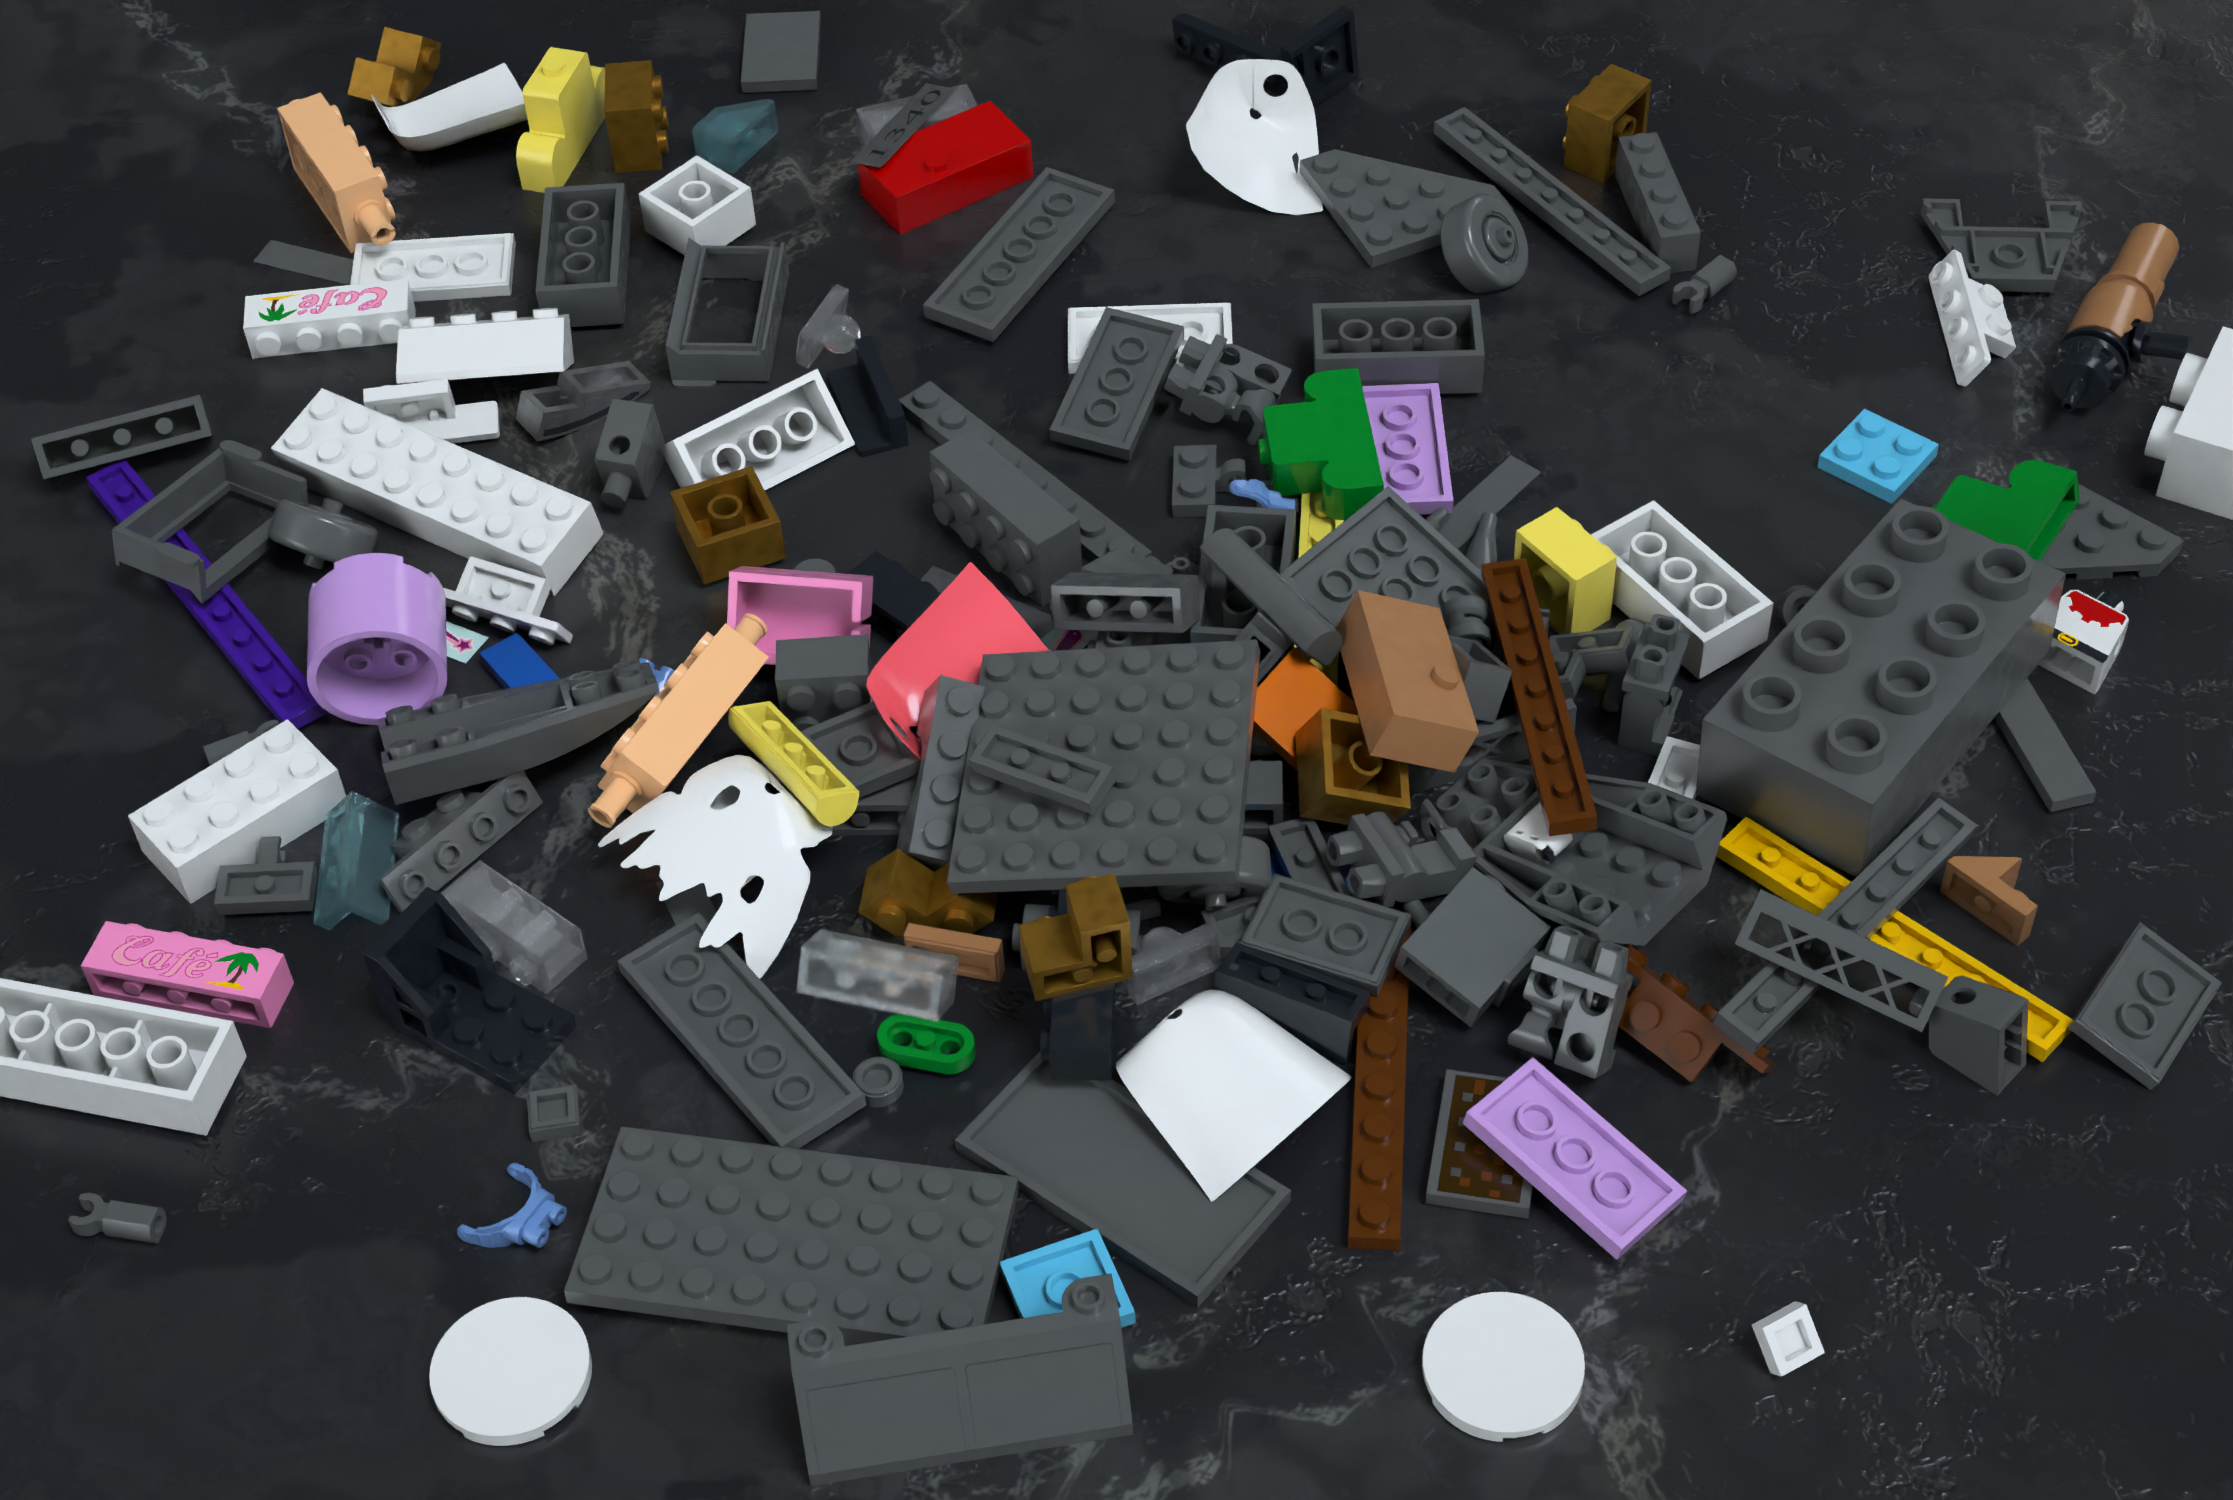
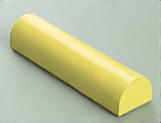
M766 701L729 708L728 724L730 729L821 824L837 826L847 821L853 815L858 805L860 791L772 702Z

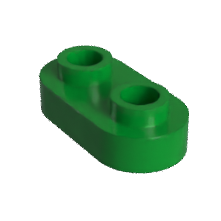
M902 1013L885 1019L877 1031L879 1051L882 1057L892 1059L901 1066L942 1074H957L966 1070L975 1059L973 1034L967 1027L959 1023ZM901 1043H908V1044H910V1045H908V1046L905 1047V1046H900L899 1044H901Z

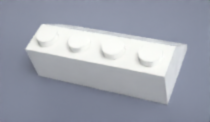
M541 308L533 310V317L517 318L516 311L491 313L492 320L476 321L475 314L450 316L451 323L435 324L434 317L409 319L410 326H404L398 330L397 384L423 382L426 380H454L565 371L574 364L569 314L558 315V308Z
M815 369L659 448L681 488L752 466L764 490H767L855 445V442L818 369Z

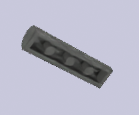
M1230 528L1217 530L1199 547L1201 549L1200 552L1303 653L1323 666H1328L1337 656L1343 642L1342 635L1234 530Z

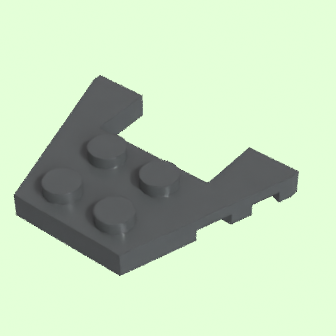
M1923 198L1921 215L1947 255L1952 250L1962 254L1968 278L1983 285L1990 284L1999 291L2054 292L2080 218L2082 201H2045L2042 212L2045 228L1964 226L1960 199Z

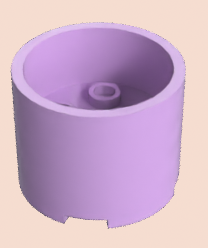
M366 553L350 556L335 562L334 570L322 577L317 584H312L308 599L307 684L313 698L322 708L350 722L379 725L378 719L386 717L385 713L393 708L410 705L413 707V710L428 707L431 706V700L443 695L447 685L446 598L440 581L432 572L426 574L413 566L404 564L402 556L387 553Z

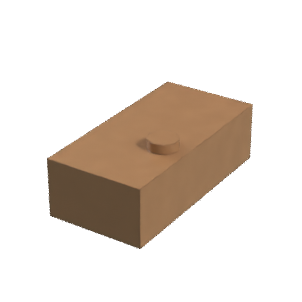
M1357 590L1336 630L1343 638L1340 651L1370 756L1455 773L1477 737L1479 730L1440 608Z

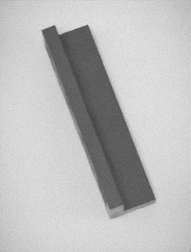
M1568 698L1565 701L1575 733L1577 707L1573 700ZM1517 713L1497 718L1495 723L1487 721L1477 724L1479 733L1455 773L1408 763L1410 795L1459 780L1481 759L1509 763L1528 759Z
M1760 889L1735 942L1736 945L1920 1032L1923 1031L1948 979V976L1762 889ZM1761 912L1781 921L1788 939L1787 942L1766 948L1749 940V936ZM1788 925L1807 933V935L1793 939ZM1818 938L1828 943L1835 963L1813 970L1802 964L1796 944ZM1791 947L1795 961L1776 951ZM1835 947L1854 955V957L1840 961ZM1865 960L1875 965L1882 985L1860 992L1849 987L1842 967ZM1837 969L1842 983L1822 973ZM1882 969L1901 977V979L1887 983ZM1912 982L1929 990L1917 1018L1896 1008L1890 988ZM1884 991L1889 1005L1870 995Z

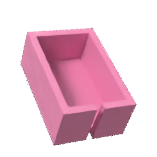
M741 566L729 571L727 625L733 629L736 628L746 613L759 617L766 624L768 632L758 641L756 647L769 657L764 663L768 665H776V640L868 634L870 648L871 625L862 624V621L869 618L872 612L873 576Z

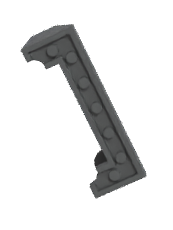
M1112 1273L1081 1278L1072 1282L1062 1295L1063 1312L863 1344L845 1346L841 1330L835 1324L826 1320L786 1324L792 1377L811 1486L1133 1435L1121 1321Z

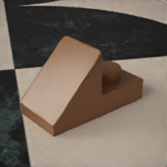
M1953 856L1947 861L1940 889L1942 894L2016 946H2019L2030 936L2038 905L2029 900L2023 892L2014 889L2022 858Z

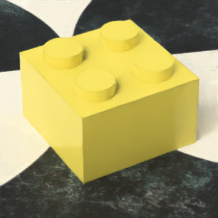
M1558 507L1516 530L1514 560L1526 558L1539 607L1550 610L1549 626L1559 635L1592 631L1610 620L1617 556L1614 555L1607 545L1601 544L1584 530L1577 520L1571 519Z

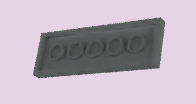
M1046 167L923 304L924 317L994 342L1115 203V190Z
M699 912L617 960L620 973L772 1146L799 1149L866 1106L865 1094L727 943L719 948L712 945L703 948L699 947L700 939L709 925Z

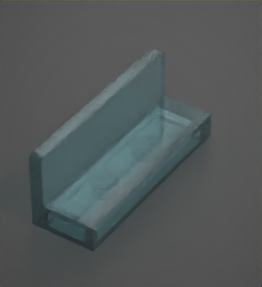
M351 791L326 814L314 924L330 931L350 912L379 925H383L389 919L391 899L377 878L390 869L395 862V852L391 845L397 841L399 821L397 812Z

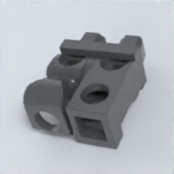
M1218 334L1215 335L1211 344L1190 336L1181 352L1179 362L1196 369V372L1194 373L1178 364H1174L1163 389L1183 399L1179 411L1189 416L1193 412L1198 418L1209 423L1219 422L1227 414L1232 416V420L1238 422L1242 414L1246 411L1249 412L1254 421V426L1247 438V443L1255 445L1263 431V408L1277 405L1292 369L1241 346L1226 344L1228 339Z
M1655 614L1651 623H1645L1622 683V690L1625 691L1617 746L1659 756L1666 737L1671 735L1674 725V714L1683 693L1681 689L1673 685L1690 641V634L1680 632L1681 621L1679 619ZM1669 699L1671 703L1670 705L1665 707V704Z
M1425 799L1422 802L1414 826L1408 820L1401 822L1399 826H1395L1387 814L1381 811L1367 816L1364 813L1352 815L1347 831L1329 836L1325 849V856L1333 867L1347 864L1352 865L1353 868H1350L1346 881L1348 890L1353 897L1358 899L1373 897L1377 904L1385 907H1393L1395 901L1409 902L1450 893L1472 869L1477 858L1457 828L1448 827L1429 799ZM1430 816L1436 825V837L1433 836L1430 829Z
M1561 925L1553 930L1546 949L1534 954L1530 968L1532 970L1523 992V999L1529 1001L1533 1006L1531 1011L1524 1017L1521 1025L1509 1034L1508 1044L1549 1060L1555 1058L1554 1064L1597 1079L1612 1068L1616 1052L1613 1046L1619 1022L1626 1005L1627 991L1630 990L1634 977L1625 973L1629 949L1612 942L1603 941L1598 944L1593 961L1580 957L1579 953L1585 934L1579 930ZM1558 1013H1568L1561 1039L1548 1035V1030L1557 1024Z

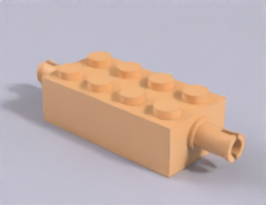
M321 92L303 99H295L287 105L278 107L277 110L293 168L350 253L355 252L357 243L373 242L380 246L390 243L395 237V230H393L395 228L391 221L395 220L396 216L389 199L384 197L383 190L388 189L386 178L379 166L373 167L367 148L364 145L358 146V141L350 125L344 126L338 107L335 104L330 106Z
M746 613L734 629L725 623L715 636L707 631L693 648L685 662L681 663L667 680L659 694L655 695L648 703L633 726L628 728L600 766L606 771V774L597 785L603 792L595 803L588 808L590 816L597 823L611 828L625 809L635 813L661 795L742 694L769 658L756 647L758 641L768 632L766 624L759 617Z

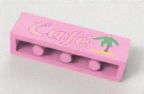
M106 921L81 964L93 995L265 1028H272L294 985L283 953H278L269 948L256 949L234 945L226 940L218 939L212 941L190 937L177 931L169 933L147 929L134 923L125 925Z

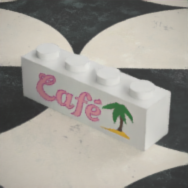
M408 279L245 296L243 329L252 359L398 343V330L404 326H410L409 319L415 318L416 309Z

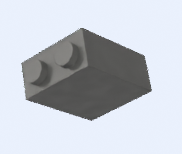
M1472 867L1401 946L1394 967L1464 1023L1472 1027L1495 1001L1504 978L1532 947L1537 950L1542 947L1551 927L1544 922L1541 915L1531 912L1506 893L1505 888L1496 878L1490 875H1483Z

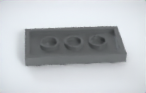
M1106 307L1049 429L1050 440L1130 461L1175 360L1178 349L1182 344L1184 326Z

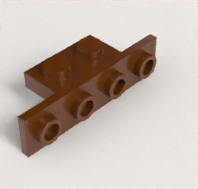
M1623 945V947L1629 949L1627 970L1640 979L1641 982L1626 1001L1624 1012L1619 1022L1620 1028L1690 1082H1695L1723 1044L1762 1074L1772 1072L1776 1064L1766 1057L1771 1050L1765 1044L1752 1055L1713 1025L1715 1017L1720 1011L1708 1002H1705L1700 1007L1686 996L1690 988L1667 971L1661 977L1646 965L1650 960L1647 954L1635 945Z

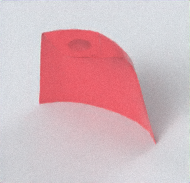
M969 562L952 583L882 656L869 674L866 687L887 725L921 760V738L917 739L909 727H918L924 691L940 675L978 685L984 654L1049 650L1000 591ZM890 718L903 729L908 739L897 730Z

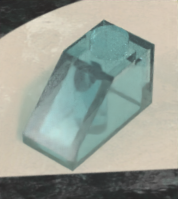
M763 99L714 108L692 128L696 155L717 168L734 174L779 132L775 101Z

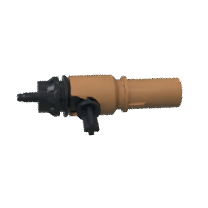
M2154 222L2142 223L2132 229L2109 272L2103 275L2085 295L2063 338L2059 341L2052 361L2053 375L2051 385L2054 393L2062 401L2061 405L2064 410L2072 411L2075 407L2091 408L2098 405L2106 396L2114 393L2119 387L2122 380L2128 374L2132 360L2134 363L2143 364L2148 355L2183 360L2186 353H2190L2193 345V338L2191 336L2154 332L2152 329L2153 313L2165 289L2164 280L2179 251L2177 237L2164 225Z

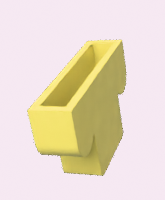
M550 47L523 88L522 95L530 129L529 132H524L521 135L516 150L517 167L523 190L545 193L546 187L564 186L605 119V68L591 66L587 52Z

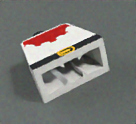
M2070 590L2060 599L2050 651L2038 665L2095 695L2122 647L2128 627L2129 618L2126 614L2122 613L2124 604L2121 598L2109 591L2102 592L2097 599L2079 590Z

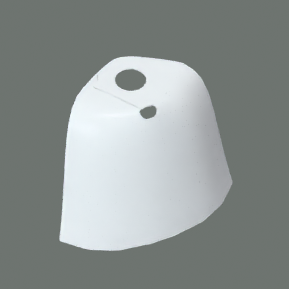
M1266 59L1236 60L1220 68L1209 82L1197 107L1186 123L1191 150L1203 169L1229 191L1268 211L1291 215L1322 212V201L1299 173L1300 160L1319 154L1315 111L1299 72L1288 62ZM1273 74L1282 75L1288 82L1287 91L1278 97L1268 95L1263 88L1265 79ZM1254 108L1259 114L1261 113V118H1252L1250 116V109ZM1296 152L1299 156L1297 173L1292 159Z
M505 63L424 98L397 107L383 106L371 94L390 132L403 147L413 151H428L442 148L528 120L522 91Z
M1212 989L1197 993L1182 1003L1116 1062V1069L1120 1078L1132 1096L1194 1176L1211 1202L1216 1200L1352 1078L1348 1073L1328 1061L1245 1001L1225 991ZM1182 1010V1014L1179 1017L1171 1019L1176 1013Z

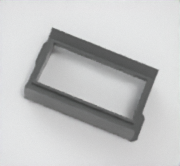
M688 238L665 345L674 388L712 389L717 385V381H770L786 287L790 276L785 242H781L780 247L701 246ZM702 278H747L750 281H763L752 343H688Z
M225 440L220 443V447L112 529L115 564L117 566H121L123 563L189 589L203 604L277 544L268 535L272 517L206 570L204 560L200 559L198 554L165 541L230 490L276 508L278 501L281 499H291L308 504L306 478L260 461L262 453L259 450L233 440Z

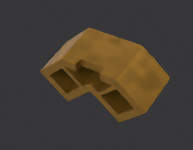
M384 27L376 62L356 57L348 95L374 102L371 94H373L381 104L391 107L413 102L433 80L435 70L440 63L441 43L423 36Z
M896 849L867 868L859 913L895 936H904L908 923L973 934L993 922L998 892L951 894L947 884L950 862L934 872L900 849Z

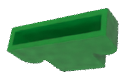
M1358 368L1314 373L1304 382V402L1264 407L1263 439H1258L1260 465H1268L1272 491L1280 492L1281 496L1322 492V509L1326 515L1336 520L1348 519L1384 490Z
M2028 460L2016 465L2011 470L2009 475L2010 488L2008 489L1965 475H1959L1951 483L1939 503L1931 506V508L1941 512L1947 520L1998 543L2017 546L2027 552L2031 558L2041 561L2081 499L2077 471L2044 461Z

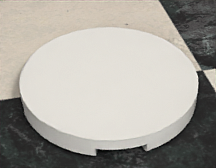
M1488 1292L1465 1298L1449 1307L1438 1317L1425 1340L1422 1369L1425 1384L1432 1397V1403L1446 1420L1472 1436L1489 1441L1503 1442V1438L1525 1437L1539 1432L1546 1434L1560 1425L1573 1411L1579 1400L1584 1380L1585 1361L1582 1346L1573 1328L1553 1308L1534 1298L1517 1293Z
M504 1298L473 1309L448 1329L437 1345L432 1357L429 1374L430 1387L438 1411H440L448 1423L462 1432L465 1438L492 1446L517 1445L545 1436L543 1431L562 1420L573 1408L577 1409L590 1384L592 1359L582 1328L567 1311L551 1302L537 1298Z

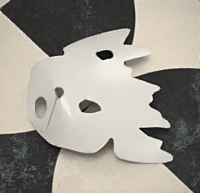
M735 755L709 764L694 773L685 783L681 794L677 795L669 791L657 796L616 826L598 843V846L603 847L618 838L619 844H623L640 833L655 830L636 851L620 864L621 867L630 868L637 865L639 868L645 869L654 865H660L659 877L664 882L659 895L660 901L667 900L700 883H704L708 897L721 893L723 902L701 937L699 947L703 948L712 945L719 948L741 932L743 934L746 964L760 979L784 945L797 920L810 884L811 872L804 862L800 850L802 848L815 847L820 841L831 836L833 826L821 824L792 793L780 784L782 782L768 768L751 757ZM770 783L780 793L770 794L765 790V785ZM729 786H734L740 790L738 800L734 804L722 810H714L710 807L718 794ZM760 876L764 880L763 888L756 901L749 904L741 897V888L748 877Z

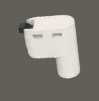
M1539 802L1504 835L1503 839L1509 850L1517 856L1546 866L1555 861L1556 856L1572 842L1573 836L1572 834L1549 836L1541 803Z

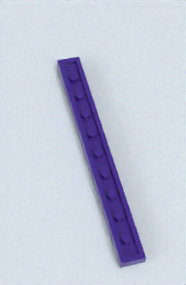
M125 459L86 477L92 492L118 524L155 497L153 492ZM180 529L165 541L198 554L200 559L204 560L205 570L212 565L183 529ZM164 580L279 723L288 719L299 729L329 713L313 698L309 691L306 677L229 584H226L202 604L191 590Z

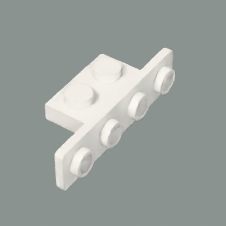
M1952 250L1942 261H1939L1933 267L1928 278L1957 384L1966 387L1991 362L1989 352L2006 358L2016 348L2011 332V323L2007 318L2002 294L1990 284L1983 285L1968 278L1962 254Z
M448 379L426 380L418 383L384 385L363 389L365 407L450 443L495 439L500 436L497 402L486 401L455 405Z
M470 556L456 591L443 588L446 606L453 608L452 613L461 618L477 622L479 616L491 620L490 624L509 633H515L516 629L520 628L529 631V637L548 645H553L555 639L569 644L572 640L573 635L562 625L539 617L552 587V584L545 578Z

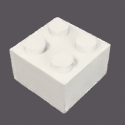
M697 155L639 193L645 231L683 255L686 252L688 238L701 246H726L756 225L751 187Z

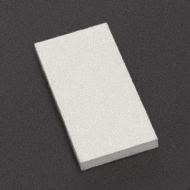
M514 233L391 241L382 246L376 245L373 242L357 243L350 285L408 279L414 302L511 296L516 247Z
M1231 303L1108 307L1184 326V339L1180 348H1184L1190 336L1211 344L1216 334L1227 338L1226 344H1233ZM1106 307L1068 308L1069 374L1076 373ZM1177 355L1171 366V369L1173 368L1174 364H1176Z

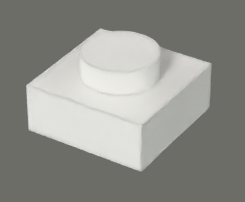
M1794 1301L1752 1324L1771 1374L1782 1377L1825 1353L1806 1304Z

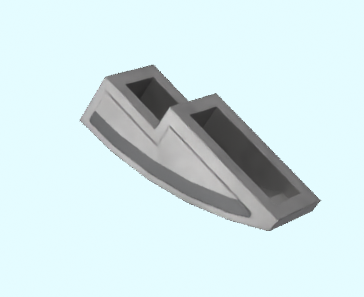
M630 361L559 372L556 386L521 391L516 420L536 441L559 437L583 429L606 417L612 399L636 400L650 390L651 382Z

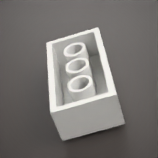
M1654 500L1591 534L1601 544L1607 545L1614 555L1617 556L1612 603L1630 619L1639 620L1644 625L1645 623L1650 624L1655 614L1679 619L1681 621L1680 632L1690 634L1689 645L1682 665L1696 678H1703L1768 640L1773 602Z
M287 719L129 814L128 817L142 852L185 899L192 904L216 889L220 866L258 863L261 837L280 836L282 839L280 848L348 807L349 803L338 769Z

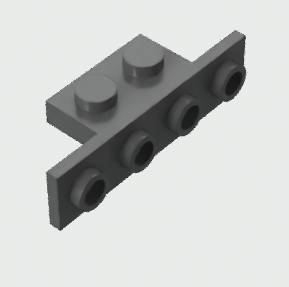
M524 771L501 777L482 793L459 789L448 792L437 801V808L425 818L416 819L404 827L402 830L403 836L391 845L399 861L377 879L401 914L426 887L438 891L543 804V801Z

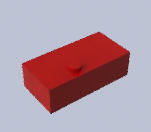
M987 101L915 132L881 168L857 163L861 195L899 235L1033 178L1031 140L991 101Z

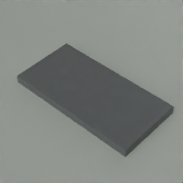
M1040 1052L955 1139L956 1151L989 1173L1018 1177L1019 1192L1082 1233L1098 1229L1106 1249L1197 1308L1291 1202V1190L1255 1167H1252L1216 1200L1211 1202L1194 1176L1127 1088L1113 1079L1052 1080L1050 1060H1041Z

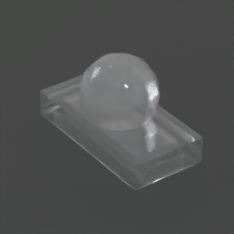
M838 284L833 286L798 336L796 363L810 368L824 347L832 353L839 354L848 353L855 348L854 339L860 338V329L857 322L849 315H846L849 289Z
M1209 922L1181 935L1165 926L1152 928L1147 932L1140 942L1139 953L1132 956L1133 979L1127 980L1129 996L1135 1004L1139 1005L1215 971L1222 963L1217 930Z

